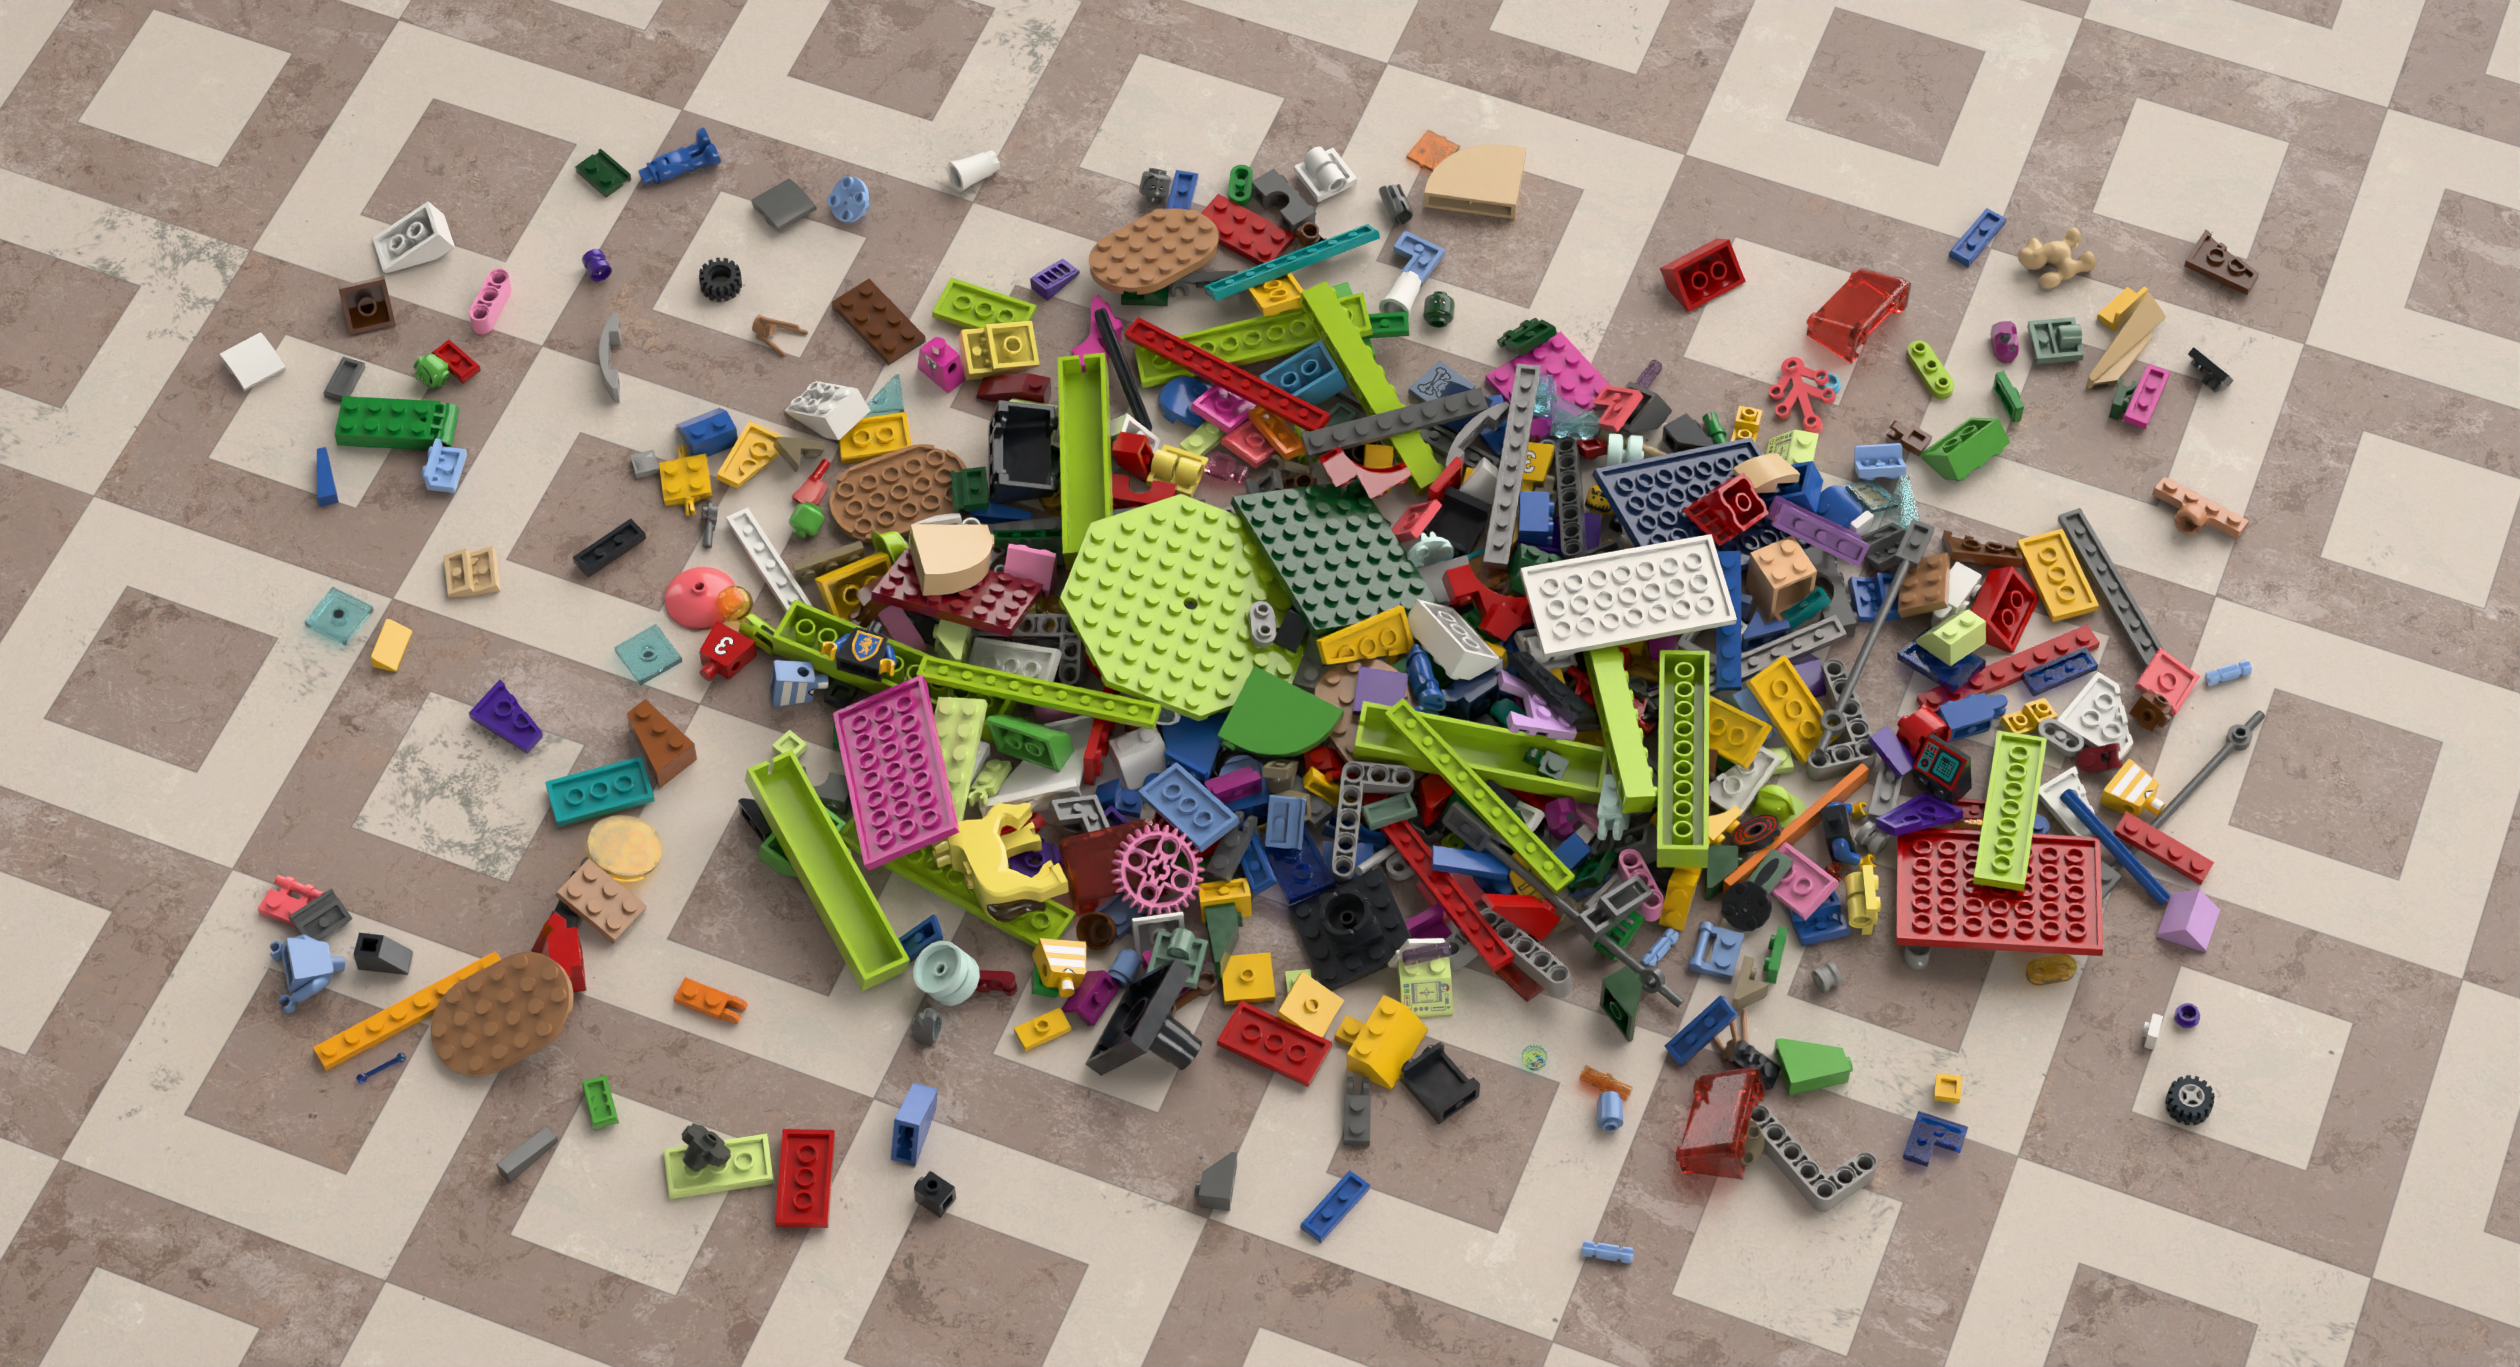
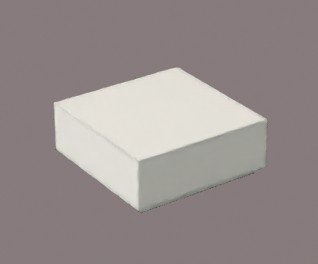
M1865 511L1851 522L1849 530L1862 537L1871 530L1874 515L1869 511Z

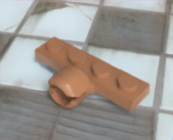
M2166 477L2156 485L2152 493L2153 496L2179 509L2174 518L2175 526L2181 533L2186 535H2194L2204 525H2210L2237 539L2249 523V520L2241 517V515L2229 511L2218 503L2210 501L2197 492L2189 490Z

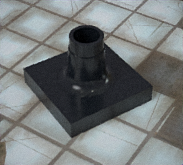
M1175 958L1130 982L1085 1065L1102 1076L1147 1053L1149 1050L1180 1070L1188 1067L1200 1051L1202 1041L1168 1013L1192 970Z

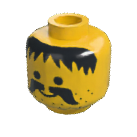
M1598 484L1590 486L1585 500V507L1591 510L1590 513H1601V519L1604 518V515H1613L1614 511Z

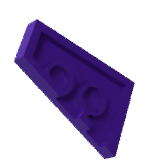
M501 679L469 712L470 719L526 754L543 738L542 731L528 713L521 708L513 694L509 693Z
M1924 792L1876 818L1875 827L1889 835L1898 836L1962 820L1964 810Z

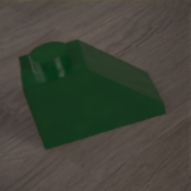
M1709 844L1708 868H1706L1705 900L1710 901L1722 892L1724 879L1743 864V856H1738V846Z

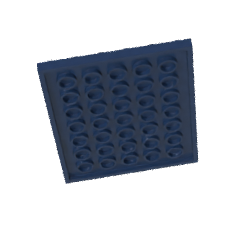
M1750 437L1597 468L1592 476L1636 548L1706 535L1682 510L1706 495L1710 490L1720 485V483L1730 477H1735L1732 473L1734 467L1749 459L1761 456L1762 453L1753 438ZM1757 493L1758 497L1762 499L1763 493ZM1765 516L1719 546L1714 541L1716 551H1741V570L1748 569L1751 552L1792 535L1772 526L1773 520ZM1795 537L1802 549L1815 547Z

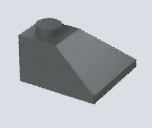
M1632 382L1626 385L1625 388L1639 390L1644 397L1621 429L1629 433L1658 429L1671 414L1672 409L1657 393Z

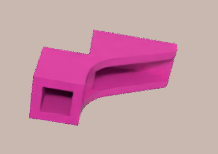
M1099 294L1091 299V331L1089 337L1081 345L1071 349L1072 356L1079 355L1082 373H1087L1084 363L1085 354L1105 353L1107 366L1108 358H1110L1094 317L1096 310L1101 308L1107 310L1118 341H1122V323L1119 318H1114L1110 305L1107 301L1104 302Z

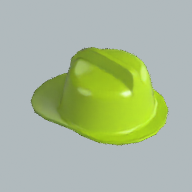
M873 531L871 533L875 550L888 554L892 566L906 548L909 549L907 542L898 532L890 531L879 534Z
M1771 784L1759 789L1757 797L1749 809L1754 817L1760 815L1776 816L1782 828H1786L1806 811L1807 807L1800 798L1788 793L1783 787Z

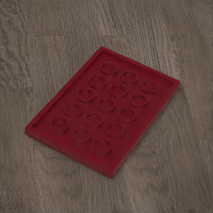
M906 548L874 588L871 600L1011 637L1042 594L1043 584L1036 583L1031 579L1013 577L1008 573H998L989 570L979 583L963 591L944 595L923 596L910 549Z

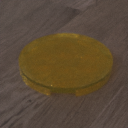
M616 815L602 819L593 826L587 839L586 851L588 858L615 880L636 881L645 878L647 874L651 873L659 865L663 846L656 830L645 821L632 816Z

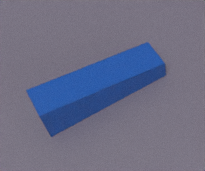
M326 447L317 449V499L320 507L339 503Z
M989 501V509L974 510L971 512V517L977 519L980 523L995 524L1032 519V513L997 503H990Z
M1336 815L1326 821L1321 835L1335 839ZM1345 820L1342 824L1349 827L1354 825V822ZM1360 825L1358 843H1373V851L1379 852L1382 850L1387 840L1385 835L1374 830L1370 831L1369 828Z

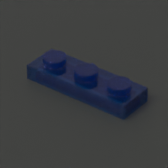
M2085 646L2023 672L2021 679L2034 697L2096 671L2098 664Z

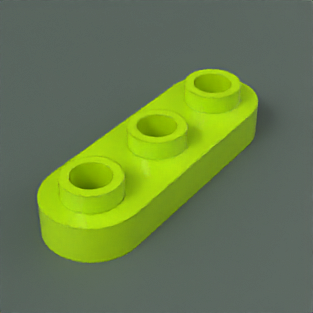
M1921 340L1911 342L1907 349V358L1930 393L1937 399L1949 398L1953 394L1954 381L1930 345Z

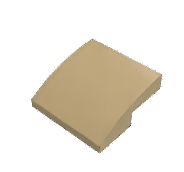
M1778 453L1754 457L1737 465L1732 471L1735 476L1744 472L1745 476L1752 481L1756 493L1776 492L1777 483L1799 482L1800 473Z
M493 546L469 553L465 548L444 555L447 593L449 597H470L500 590L497 554Z

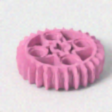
M1158 824L1154 825L1153 831L1146 825L1144 826V834L1139 829H1136V838L1128 834L1126 838L1129 844L1121 841L1120 846L1124 850H1116L1114 852L1120 858L1111 862L1118 866L1117 869L1111 870V874L1118 875V878L1113 880L1112 884H1120V887L1115 892H1124L1125 895L1121 901L1124 902L1129 899L1131 901L1128 906L1129 909L1137 905V914H1140L1144 909L1147 910L1146 916H1151L1153 911L1156 912V915H1161L1162 911H1165V914L1171 913V908L1175 912H1180L1179 904L1187 908L1189 904L1186 899H1196L1191 892L1201 890L1195 884L1196 882L1204 881V878L1197 876L1198 873L1205 871L1204 868L1197 867V864L1202 862L1203 858H1195L1199 849L1191 850L1190 847L1193 845V841L1187 843L1184 841L1187 836L1186 833L1178 837V828L1169 833L1168 825H1165L1162 831H1160ZM1159 839L1152 854L1136 848L1145 841ZM1168 841L1173 844V854L1168 855L1162 851L1163 842ZM1180 849L1186 856L1189 871L1174 865ZM1130 854H1137L1140 857L1141 864L1139 867H1133L1129 864L1128 857ZM1147 859L1153 860L1146 866L1145 872L1141 871L1145 867ZM1161 863L1160 871L1163 872V874H1160L1159 876H1157V878L1154 879L1155 871L1152 870V868H1155ZM1126 870L1141 877L1135 893L1127 881ZM1170 870L1174 871V873L1170 875L1168 883L1163 882L1159 886H1157L1158 882L1164 881L1169 876ZM1176 875H1182L1186 878L1187 884L1185 888H1179L1175 885L1174 879ZM1145 887L1153 891L1154 896L1150 901L1144 900L1141 896V890ZM1163 888L1179 894L1170 901L1156 903Z

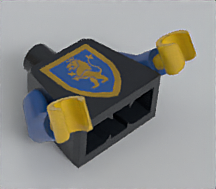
M876 621L870 622L867 630L856 627L851 634H846L834 643L824 642L820 655H830V660H834L836 656L837 670L877 682H882L884 672H889L890 676H894V668L897 664L894 649L888 644V637L882 634L884 626Z
M1861 801L1854 805L1832 802L1826 808L1821 809L1825 840L1832 863L1844 862L1852 866L1858 865L1860 870H1862V865H1873V869L1877 867L1872 863L1876 860L1872 854H1868L1863 858L1856 854L1851 817L1854 820H1858L1868 815V813L1862 810L1863 807L1867 806L1865 802Z

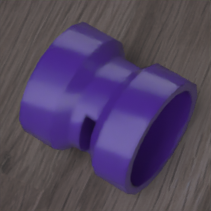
M600 249L589 250L582 257V263L588 269L590 278L596 282L605 280L612 272L610 264L605 261L606 257Z

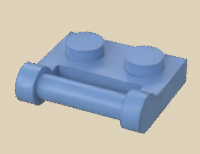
M1700 922L1698 927L1699 937L1693 958H1690L1688 963L1689 970L1732 981L1744 934L1715 927L1709 922ZM1709 937L1715 938L1716 942L1710 963L1703 962V957Z

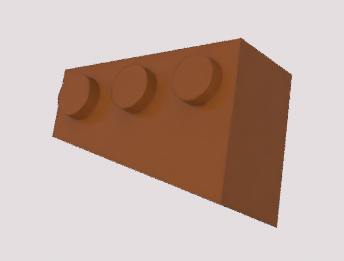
M646 699L626 713L629 729L641 753H643L659 789L697 760L695 744Z

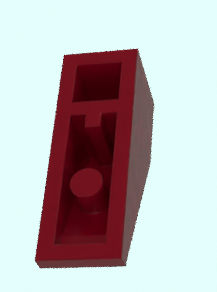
M1031 373L983 377L977 393V399L998 403L999 400L1010 401L1016 398L1048 404L1051 397V378Z

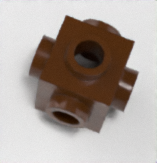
M2150 689L2141 695L2129 714L2138 721L2142 728L2153 732L2158 727L2164 728L2171 719L2169 714L2174 707L2169 704L2167 698L2156 694Z

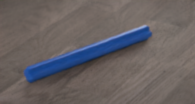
M2072 789L2065 790L2061 794L2060 800L2095 837H2100V842L2159 905L2165 904L2171 897L2166 889Z

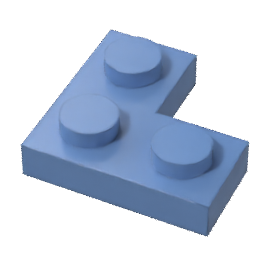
M1407 231L1403 232L1393 246V252L1410 260L1402 272L1411 271L1416 273L1422 281L1421 287L1445 256V249Z

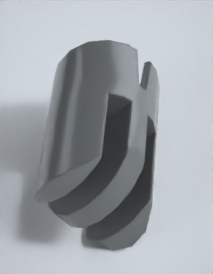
M1389 185L1388 188L1387 186L1379 188V194L1393 223L1399 225L1397 217L1402 224L1409 222L1413 217V210L1401 185Z

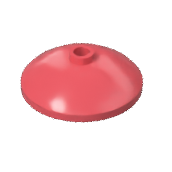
M696 567L680 573L670 582L665 592V606L669 616L677 624L693 630L711 629L716 621L724 623L732 616L738 603L737 588L733 580L726 573L711 567Z

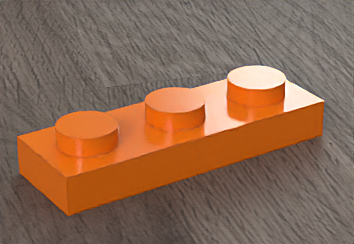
M1261 407L1248 411V418L1285 461L1306 453L1301 439L1282 418Z

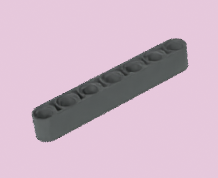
M1564 436L1555 443L1561 550L1564 560L1586 557L1587 544L1581 457L1575 439L1570 436Z

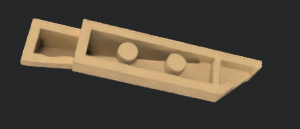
M2150 293L2146 294L2090 373L2086 384L2087 389H2092L2094 385L2108 384V387L2116 386L2119 378L2126 374L2152 340L2153 333L2151 331L2164 321L2166 315Z

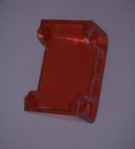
M1865 268L1854 270L1849 280L1816 313L1813 312L1806 322L1808 324L1806 335L1852 364L1859 357V354L1856 352L1857 348L1861 344L1865 345L1867 343L1868 335L1890 312L1901 314L1906 309L1911 283L1902 277Z
M1154 819L1138 820L1070 836L1059 843L1060 867L1068 881V894L1076 915L1094 912L1099 905V899L1124 894V892H1115L1120 887V884H1112V881L1118 878V875L1111 874V870L1117 869L1118 866L1111 862L1120 858L1114 852L1116 850H1124L1120 846L1121 841L1129 844L1126 838L1128 834L1136 838V829H1139L1144 834V826L1148 825L1150 830L1153 831L1154 825L1157 824ZM1159 839L1145 841L1136 848L1152 854ZM1130 854L1128 862L1133 867H1139L1141 859L1137 854ZM1147 859V863L1141 871L1145 872L1146 866L1153 860ZM1161 863L1155 868H1152V870L1155 871L1154 879L1157 878V876H1159L1160 874H1163V872L1160 871ZM1126 870L1129 886L1135 891L1141 877ZM1170 874L1164 881L1158 882L1157 886H1159L1163 882L1168 883ZM1147 888L1148 893L1154 896L1153 891ZM1163 888L1160 897L1172 893V891Z
M1750 1067L1701 1075L1699 1080H1695L1693 1089L1695 1096L1682 1145L1678 1146L1676 1150V1161L1680 1163L1682 1172L1743 1180L1746 1168L1740 1165V1160L1746 1154L1744 1143L1754 1106H1758L1759 1101L1763 1102L1766 1092L1759 1069Z

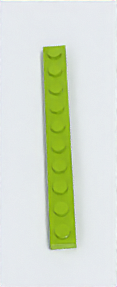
M927 655L923 656L916 677L923 675L926 682L1151 730L1155 729L1161 712V704Z
M1404 698L1385 712L1384 718L1555 895L1574 880L1575 875Z

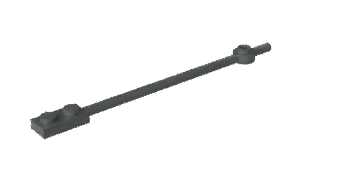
M1914 519L1911 520L1895 555L1894 561L1900 563L1839 699L1833 710H1828L1821 716L1820 728L1823 733L1815 749L1817 754L1824 755L1832 736H1837L1844 731L1846 723L1845 716L1843 715L1844 709L1909 567L1918 568L1935 527Z
M2258 710L2245 725L2236 724L2231 726L2226 736L2227 743L2149 825L2159 829L2234 750L2247 749L2252 740V731L2265 718V714ZM2132 845L2127 847L2133 855L2139 850ZM2117 859L2110 866L2103 861L2101 862L2102 900L2122 879L2123 875L2118 871L2123 866Z
M1458 801L1451 805L1442 820L1444 825L1477 852H1483L1487 849L1572 921L1576 922L1580 913L1557 894L1555 895L1543 882L1491 840L1495 834L1492 829ZM1605 934L1596 940L1625 965H1628L1631 970L1636 971L1643 981L1642 989L1645 992L1652 994L1658 991L1677 1008L1682 1005L1684 1000L1665 985V976L1659 968L1655 966L1645 968Z

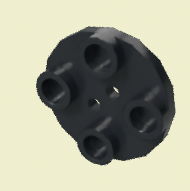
M1740 881L1732 885L1724 894L1721 910L1723 917L1728 923L1742 931H1754L1762 927L1770 918L1772 911L1771 898L1767 890L1760 884L1752 881Z

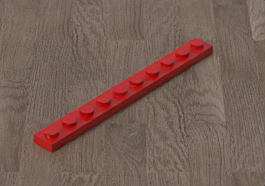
M1139 317L1135 319L1124 333L1125 339L1308 432L1324 428L1331 419L1330 414Z
M1363 792L1362 806L1389 797L1386 794ZM1407 820L1379 828L1492 972L1514 961V954L1448 872L1432 870V851Z

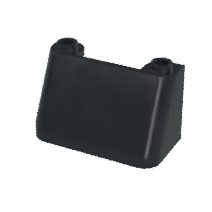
M998 401L991 416L988 430L990 503L1000 504L1049 498L1058 492L1059 479L1056 478L1054 473H1051V435L1053 430H1057L1059 422L1058 416H1055V406Z

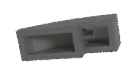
M1635 875L1600 897L1597 904L1579 914L1574 926L1591 944L1640 907L1653 895V892L1638 875Z

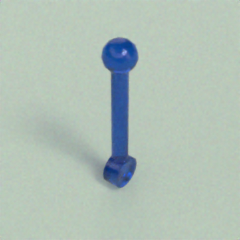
M398 1053L396 1058L367 1073L358 1074L356 1077L358 1083L365 1082L368 1077L397 1062H404L406 1055Z

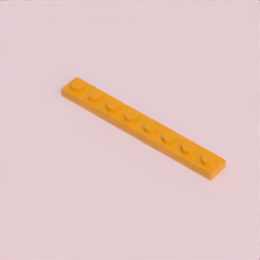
M494 951L313 1047L316 1056L324 1069L328 1071L432 1016L439 1001L452 986L500 961L499 955Z

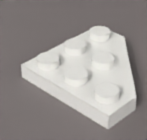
M2097 672L2059 717L2058 721L2080 734L2084 739V743L2089 747L2120 743L2119 760H2122L2132 748L2133 740L2131 734H2129L2128 720L2124 705L2121 702L2119 684Z

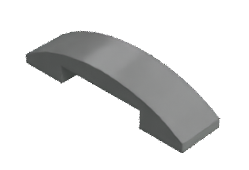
M619 312L613 313L607 321L599 345V359L604 384L615 402H620V379L618 369H611V346L621 345Z
M1508 402L1484 410L1463 427L1450 447L1446 467L1456 456L1462 459L1464 464L1465 452L1463 451L1486 427L1494 432L1508 418L1510 408Z

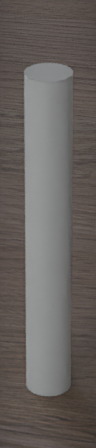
M1389 844L1355 867L1356 874L1359 876L1363 875L1397 852L1392 844Z

